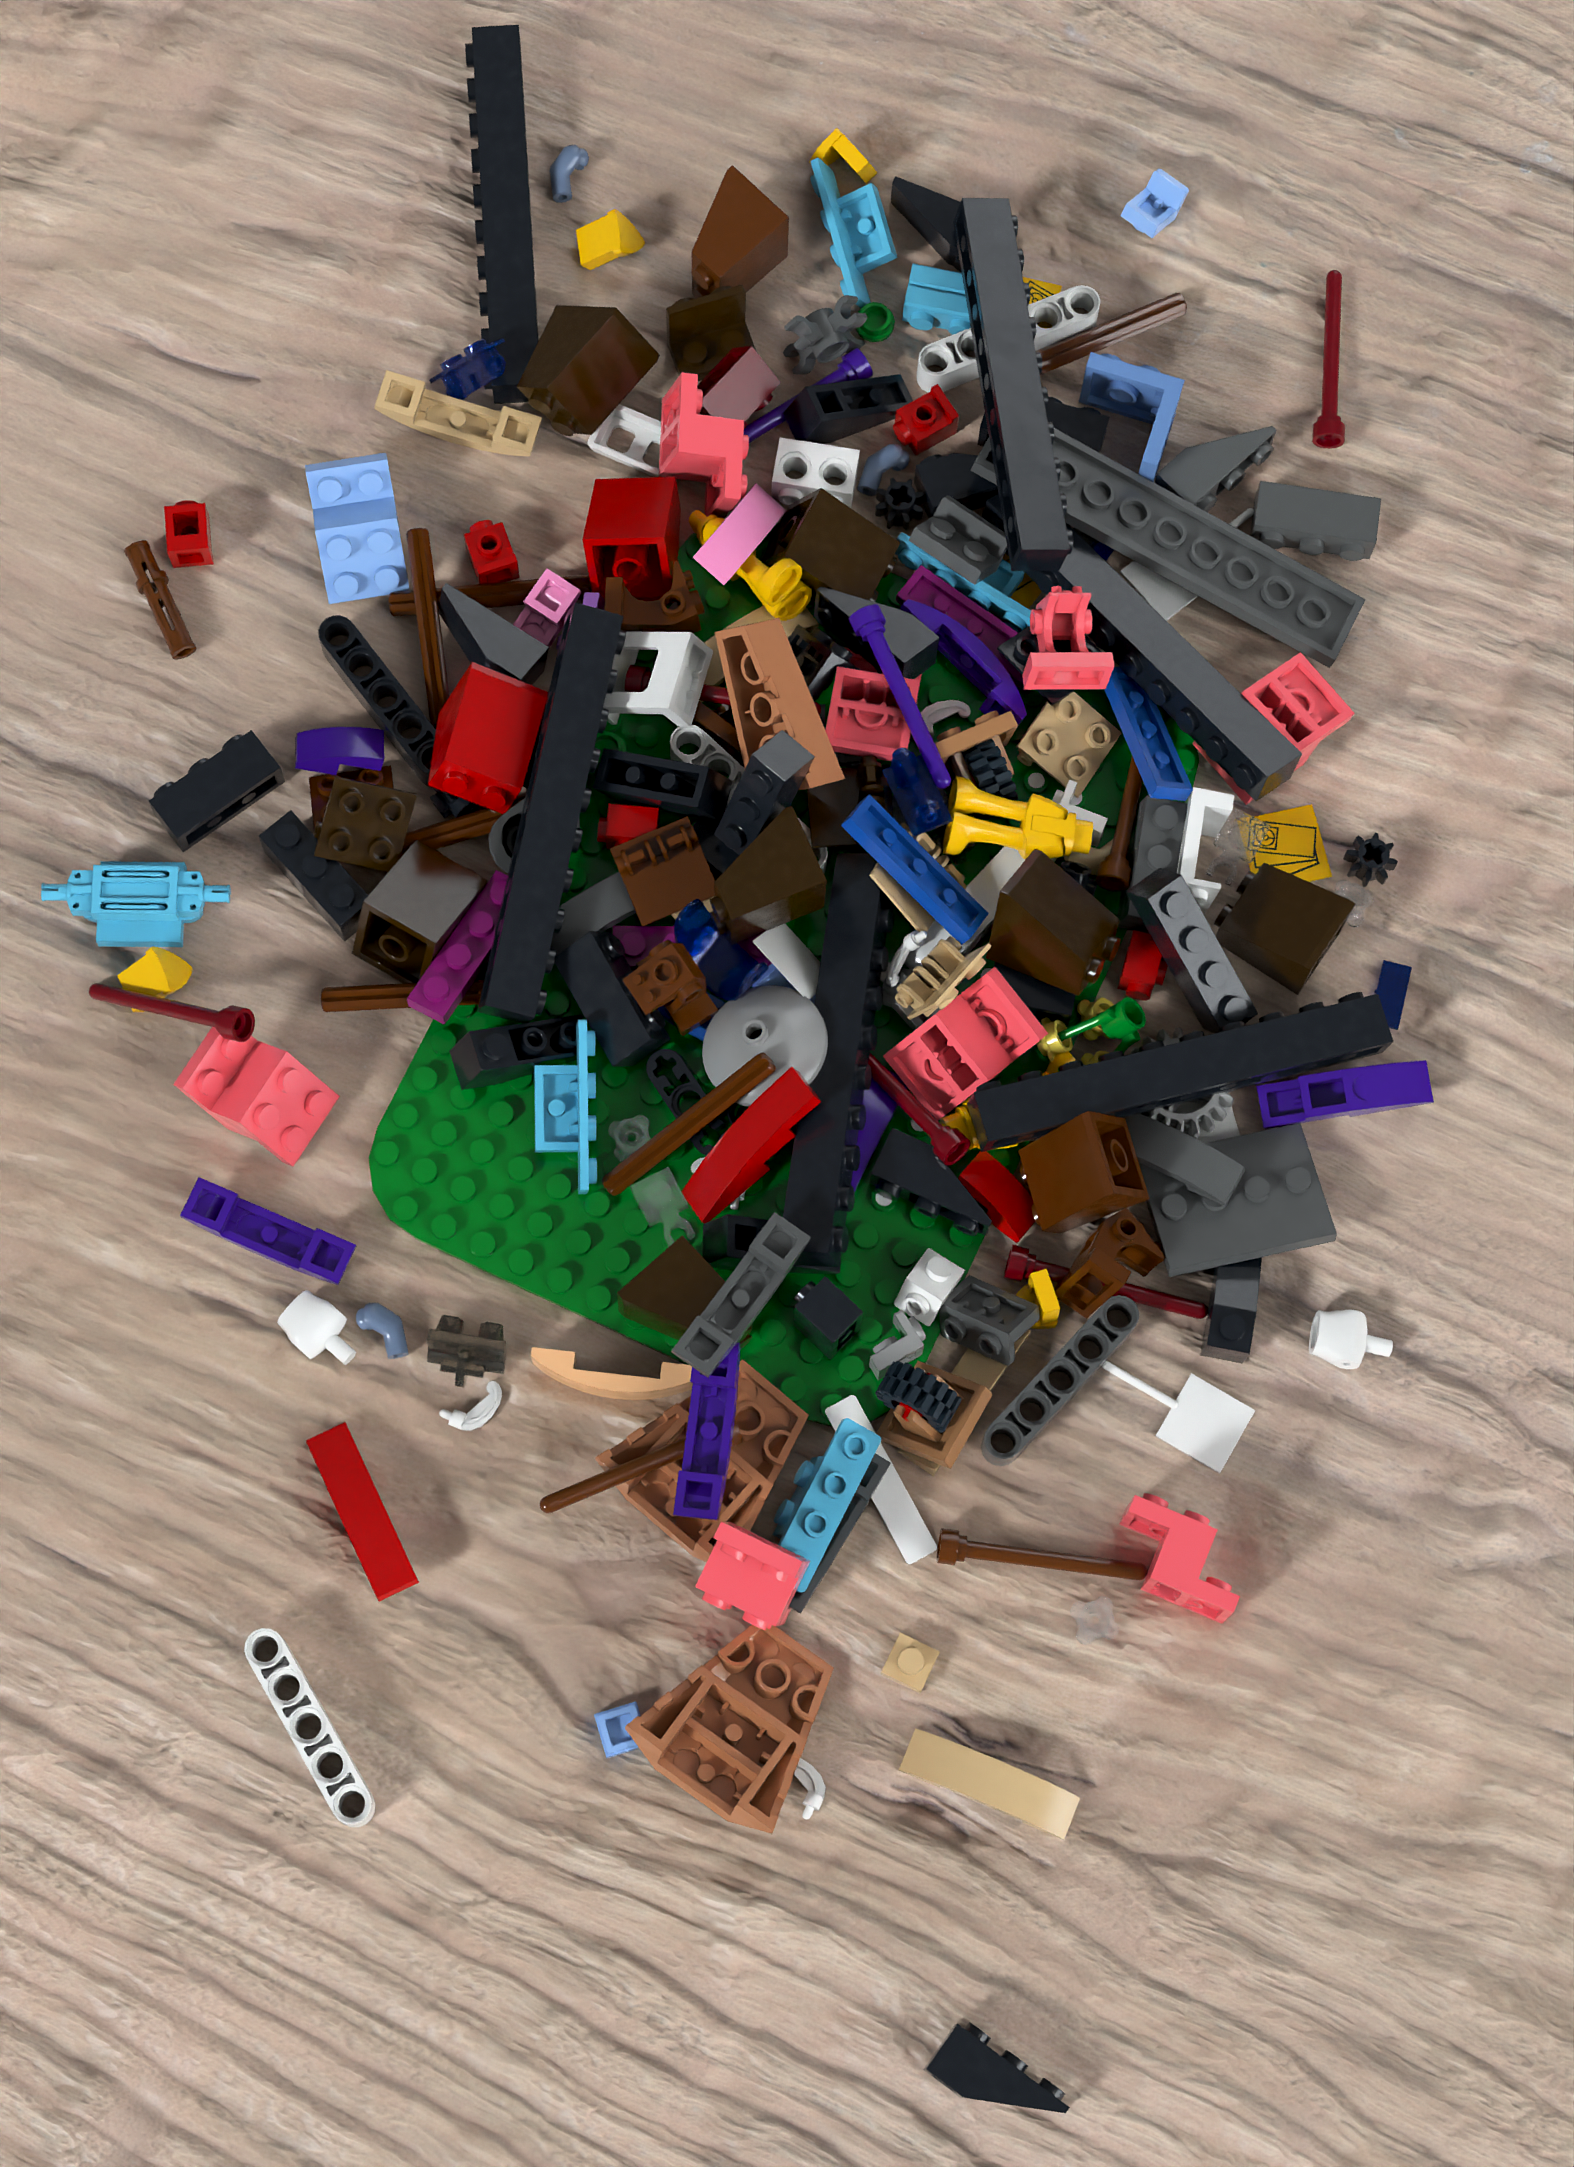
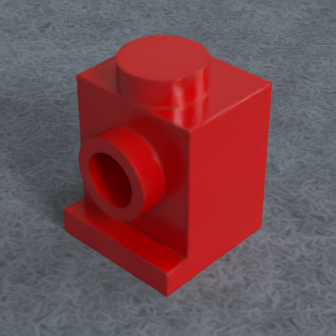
M937 384L931 387L930 392L896 410L893 429L900 443L903 446L909 445L915 456L955 435L957 433L959 415ZM927 416L929 420H921V418Z
M185 500L177 502L174 506H164L167 553L172 567L213 565L210 517L206 504Z
M482 520L473 524L469 529L470 532L464 534V541L478 583L508 582L520 578L518 561L511 547L503 522L493 524L491 520ZM496 546V547H495L494 549H492V550H486L487 548H491V547Z
M608 804L607 818L599 817L597 842L606 843V849H610L658 829L659 808Z
M1133 930L1117 988L1126 991L1127 996L1143 1001L1150 1000L1155 984L1163 985L1168 967L1150 934Z

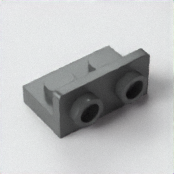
M948 495L941 499L933 517L914 528L909 539L911 543L974 585L997 571L1008 549L1005 532Z
M970 1275L953 1289L939 1310L940 1334L944 1338L1006 1366L1015 1361L1014 1342L1040 1319L1038 1305Z

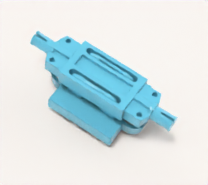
M100 861V865H93V870H72L67 884L42 883L41 885L43 890L41 891L42 901H67L73 916H83L88 921L97 922L96 943L102 947H183L184 923H193L201 919L205 902L230 903L231 900L230 885H205L200 871H187L185 862Z

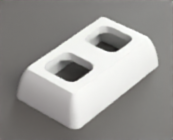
M619 404L596 431L590 435L587 441L590 449L643 473L659 477V468L645 463L643 458L651 444H660L661 421ZM616 428H622L635 435L629 450L625 453L607 446V442Z

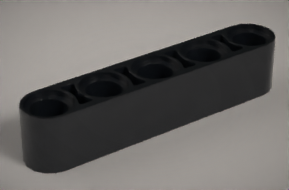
M341 615L326 618L318 630L325 658L379 728L384 730L386 737L421 782L427 787L432 788L428 786L430 769H427L425 765L429 760H432L436 729L355 625L347 617ZM338 635L348 637V640L342 645H332L329 643L333 637ZM361 666L372 668V671L365 676L353 674ZM384 697L397 699L390 707H380L377 705L378 701ZM415 727L421 730L417 737L411 739L401 736L402 732L408 728Z

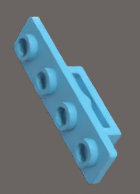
M817 157L811 160L814 175L810 177L816 195L821 198L824 209L820 211V216L825 228L831 233L834 243L830 246L831 255L836 265L841 268L844 278L840 280V287L844 296H857L858 301L856 305L862 308L866 304L871 303L863 274L898 258L878 188L872 183L841 197L833 170Z
M901 532L896 538L900 545L895 554L906 567L917 570L922 565L983 609L999 617L1003 623L1018 633L1030 626L1031 610L1011 598L1022 582L1025 572L1011 571L1010 563L1002 559L996 572L974 585L909 541L910 536Z
M578 1019L576 1025L577 1065L534 1066L535 1152H578V1194H587L589 1184L597 1183V1159L589 1158L588 1141H596V1115H588V1099L596 1098V1074L588 1073L587 1056H595V1030H587V1019Z
M849 1418L841 1420L824 1456L812 1457L810 1462L805 1460L794 1477L793 1483L797 1487L791 1499H785L774 1517V1522L778 1525L772 1535L781 1539L778 1545L810 1560L797 1588L799 1593L806 1591L881 1442L879 1435Z

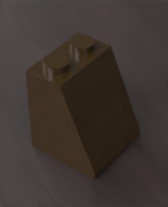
M556 305L517 388L529 399L528 402L534 409L542 412L552 422V428L558 433L565 436H573V434L592 435L657 363L660 354L616 307Z
M820 488L788 506L759 560L768 567L773 566L784 558H790L802 567L800 581L812 589L810 601L814 603L816 590L821 586L875 602L879 595V592L875 589L881 578L887 577L894 568L897 561L894 554L900 542L823 488Z
M792 806L783 809L714 882V897L710 899L713 911L710 912V917L718 935L726 934L730 945L824 908L827 880Z
M416 840L363 901L352 954L402 983H418L484 889L488 880L482 878L473 870L467 869L447 858L438 850Z
M1034 849L1000 890L989 941L991 948L987 951L986 958L1079 996L1089 982L1096 983L1102 972L1104 962L1106 960L1111 962L1114 959L1121 941L1116 936L1119 918L1045 853Z
M1263 863L1256 874L1249 870L1236 890L1237 893L1241 894V897L1234 907L1227 903L1214 922V925L1219 927L1216 938L1222 947L1298 995L1342 931L1356 903Z
M682 1235L617 1292L619 1312L629 1320L680 1340L695 1318L703 1313L725 1281ZM753 1323L737 1342L740 1343V1350L752 1339L749 1333L753 1330Z

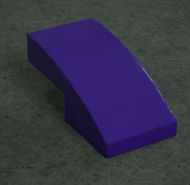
M328 727L299 732L295 737L296 769L336 775L339 765L342 764L381 771L385 760L384 730L364 727Z

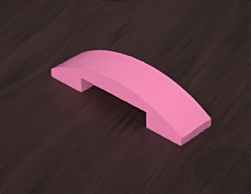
M755 483L693 558L720 583L725 585L786 512V509Z
M546 569L523 601L525 608L513 625L550 648L564 626L566 613L577 602L581 590L551 570Z

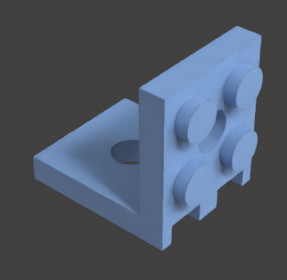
M1091 352L1086 365L1079 403L1153 425L1138 474L1154 483L1185 380L1163 374L1152 366H1136L1123 362L1112 354L1099 355Z

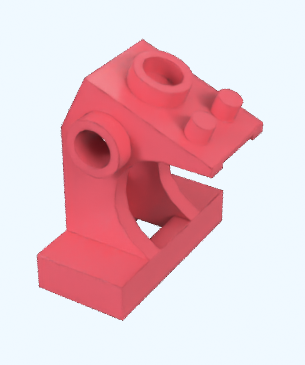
M1061 586L1051 587V592L1036 605V609L1031 610L1030 631L1031 634H1037L1039 652H1030L1022 674L1024 690L1106 689L1114 669L1112 652H1089L1086 647L1085 634H1090L1092 630V613L1090 609H1087L1091 593H1082V586H1074L1072 591L1062 590ZM1053 640H1070L1072 652H1056Z

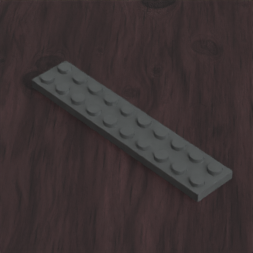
M1054 428L1052 449L1054 457L1059 458L1061 466L1060 479L1058 481L1060 493L1065 494L1067 500V511L1064 517L1065 523L1328 668L1332 666L1366 599ZM988 438L971 471L997 485L990 439Z

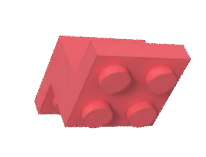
M682 372L662 399L659 477H676V479L705 482L704 514L706 516L712 514L719 518H725L730 511H733L735 505L745 497L747 491V475L742 474V460L746 459L749 449V437L744 435V420L701 415L703 391L702 389H697L698 374Z
M846 648L853 654L850 662L860 670L837 666L825 729L834 752L861 757L871 755L876 756L879 760L905 764L911 732L884 674L877 673L875 668L862 656ZM922 674L915 679L904 678L916 704Z
M1301 652L1241 693L1302 753L1295 770L1304 765L1321 740L1349 722L1355 714ZM1194 740L1192 744L1245 805L1254 800L1245 790L1238 787L1234 779L1217 762L1211 760L1205 750Z
M993 967L953 999L944 1009L939 1010L884 1054L883 1057L916 1099L937 1120H940V1118L944 1117L976 1092L978 1086L992 1080L1009 1064L1049 1033L998 969Z
M215 1027L210 1029L173 1084L228 1130L256 1140L279 1160L290 1166L295 1165L340 1097L287 1051L257 1041L252 1035L245 1042L228 1040L223 1038Z
M1144 1493L1143 1497L1134 1495L1126 1507L1119 1525L1160 1541L1141 1590L1221 1624L1224 1623L1234 1613L1240 1596L1232 1593V1586L1222 1580L1213 1577H1207L1206 1581L1199 1579L1218 1529L1209 1526L1210 1520L1201 1514L1186 1510L1184 1515L1168 1509L1169 1503L1160 1497Z
M721 1522L713 1537L717 1542L695 1586L705 1592L702 1600L725 1611L726 1609L731 1610L732 1606H735L745 1611L742 1617L744 1621L763 1630L770 1629L772 1625L775 1627L784 1625L791 1611L789 1605L807 1570L810 1560L732 1522Z

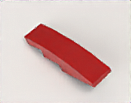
M793 1066L765 1090L731 1125L703 1159L681 1191L702 1223L711 1221L770 1170L766 1161L796 1136L791 1127L821 1102L800 1072Z
M346 1422L306 1440L378 1601L380 1602L418 1584L419 1581Z

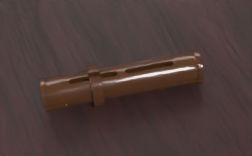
M141 540L130 544L125 548L124 553L129 559L137 577V590L140 594L145 595L156 623L171 651L172 658L178 660L190 656L197 648L189 635L181 613L167 586L169 578L166 572L160 570L150 550L148 541ZM146 570H149V573L158 590L157 593H155L153 589V586L146 574ZM164 606L166 607V610L175 627L174 630H172L167 620V617L163 611Z

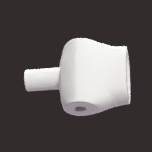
M308 1290L298 1295L278 1319L277 1323L286 1332L288 1339L309 1359H313L327 1349L346 1365L356 1355V1351L338 1336L346 1324L347 1318L328 1301L313 1295Z
M1318 1310L1311 1326L1309 1354L1315 1355L1339 1368L1356 1369L1360 1366L1365 1352L1389 1357L1392 1352L1393 1341L1367 1335L1366 1316L1360 1311Z

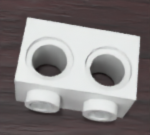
M780 437L772 477L771 497L785 505H790L810 493L823 488L851 508L860 450ZM790 471H799L804 476L799 479H791L785 474ZM830 477H838L844 483L830 485L825 480Z

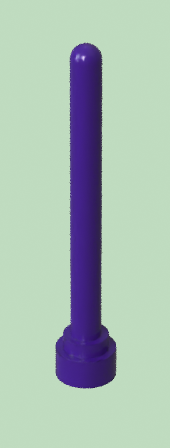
M855 348L842 356V362L838 364L837 370L813 385L866 379L873 376V371L864 354L858 348ZM799 393L747 425L744 429V435H748L749 443L786 421L783 412Z
M879 605L865 606L854 612L849 617V622L856 636H861L863 641L869 642L935 785L938 788L945 789L950 785L951 777L883 635L886 631L884 627L886 619Z

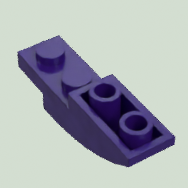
M1426 1060L1321 1072L1298 1076V1079L1257 1086L1264 1129L1346 1115L1353 1117L1434 1103Z

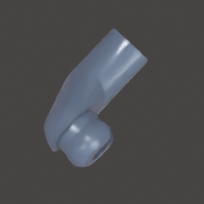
M368 1303L364 1308L357 1311L356 1322L362 1330L373 1329L383 1335L388 1359L402 1358L409 1354L403 1323L398 1315L379 1303Z

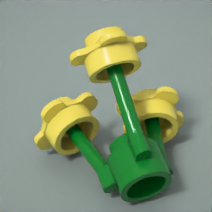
M1129 997L1122 999L1115 1005L1106 998H1099L1091 1003L1085 999L1077 1005V1011L1081 1015V1023L1067 1028L1060 1020L1052 1022L1048 1017L1041 1020L1042 1026L1049 1034L1036 1043L1041 1054L1045 1057L1048 1056L1050 1061L1053 1062L1055 1055L1071 1051L1073 1047L1071 1037L1083 1032L1084 1037L1090 1041L1097 1039L1098 1036H1104L1107 1039H1122L1114 1051H1123L1124 1054L1131 1045L1141 1039L1137 1030L1144 1027L1146 1023L1145 1013L1139 1003ZM1098 1051L1094 1056L1090 1053H1085L1081 1057V1061L1084 1065L1097 1063L1100 1056L1109 1052Z

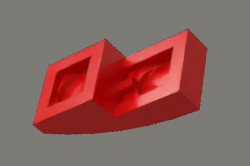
M980 1151L959 1175L958 1179L972 1197L988 1209L986 1214L992 1220L991 1224L1018 1244L1036 1222L1031 1209L1034 1203L1033 1199L1021 1183L987 1151Z

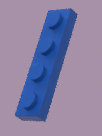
M1114 666L1107 687L1104 690L1149 797L1186 801L1193 788L1157 705L1132 678L1124 674L1120 667Z
M870 794L859 802L841 826L961 945L973 936L989 913Z

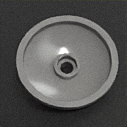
M777 985L751 988L726 1002L709 1023L702 1046L704 1068L710 1081L717 1087L757 1054L764 1052L769 1056L776 1067L775 1071L735 1102L740 1105L750 1106L792 1066L800 1072L810 1085L821 1070L828 1047L827 1029L823 1017L816 1006L798 991ZM762 1030L758 1038L750 1039L755 1031Z

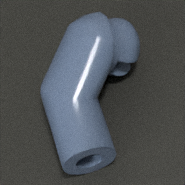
M577 145L564 147L550 166L552 196L555 202L562 203L572 199L570 175L574 169L582 170L588 164L589 156L587 151L578 148Z
M888 444L869 456L857 487L858 491L868 496H875L885 471L891 467L895 471H901L907 467L910 460L908 452L902 450L900 445Z

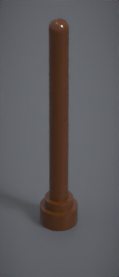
M1133 756L1131 757L1111 852L1099 864L1096 876L1097 885L1112 892L1127 890L1132 874L1126 857L1143 785V780Z
M736 1421L734 1422L731 1447L743 1442ZM686 1438L549 1494L541 1499L540 1509L544 1513H553L683 1458Z
M944 1528L940 1530L937 1549V1563L955 1565L956 1561L964 1562L965 1558L1131 1580H1143L1147 1576V1568L1142 1563L968 1541L967 1536L959 1535V1530Z

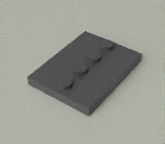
M1301 1123L1205 1143L1245 1167V1172L1226 1206L1188 1190L1184 1182L1139 1163L1150 1198L1146 1200L1158 1242L1162 1247L1161 1252L1165 1256L1164 1262L1169 1277L1316 1246L1336 1240L1337 1232Z

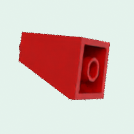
M676 477L595 479L582 539L592 592L600 593L605 598L606 577H623L624 584L631 595L643 601L659 600L671 589L674 561H678L681 516Z
M471 662L438 714L428 786L505 814L522 790L547 702L548 692Z

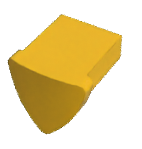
M838 128L820 144L809 160L811 164V160L818 157L826 165H830L842 157L866 184L877 174V171Z
M613 209L607 212V215L576 229L581 266L589 270L595 269L618 257L629 256L645 245V241L636 227L617 209Z
M152 946L145 951V956L117 975L123 989L165 998L178 991L188 982L193 969L176 954ZM131 1008L133 1012H145Z
M1043 1269L1030 1273L1028 1284L1023 1286L1016 1296L1039 1306L1040 1319L1031 1328H1055L1058 1324L1061 1308L1048 1271Z

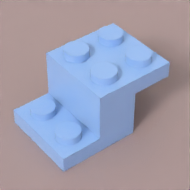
M379 453L305 465L313 509L315 535L329 604L389 595L391 592L409 591L387 454Z

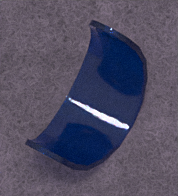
M700 899L691 901L677 916L674 924L676 943H683L706 977V988L716 996L727 1001H737L769 971V967L765 962L758 963L737 943L730 945L726 934L718 935L712 923L710 913Z

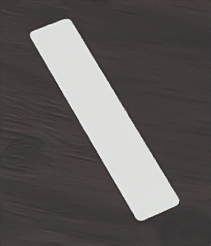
M850 1395L825 1410L835 1432L841 1420L849 1418L875 1433L854 1395ZM880 1442L875 1453L891 1462ZM891 1462L871 1498L906 1563L912 1564L936 1551L937 1545Z

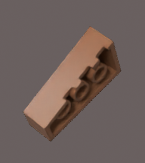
M775 618L715 632L744 768H746L751 755L783 730L815 756L799 790L810 789L845 779L780 619Z

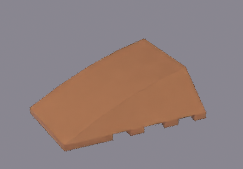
M742 1359L739 1365L735 1421L743 1442L731 1447L719 1520L673 1515L679 1470L682 1471L683 1458L619 1484L616 1487L628 1502L690 1555L707 1563L717 1542L713 1537L721 1522H732L751 1531L809 1415ZM691 1396L679 1404L676 1403L664 1411L663 1415L645 1427H640L612 1449H607L598 1455L595 1460L604 1471H607L686 1438Z
M751 1625L718 1651L717 1655L706 1664L701 1665L688 1675V1678L671 1692L668 1691L640 1717L637 1716L628 1723L625 1729L655 1770L728 1822L772 1834L834 1667L779 1628L772 1625L770 1629L763 1630Z

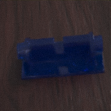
M485 338L472 343L463 349L466 354L465 357L462 354H458L441 363L440 366L443 371L429 380L430 383L442 379L446 387L447 396L464 400L470 394L504 373L506 362L496 350V347L505 342L502 338L487 344Z
M907 748L895 750L892 753L891 767L882 770L913 837L953 822L922 755L916 757Z

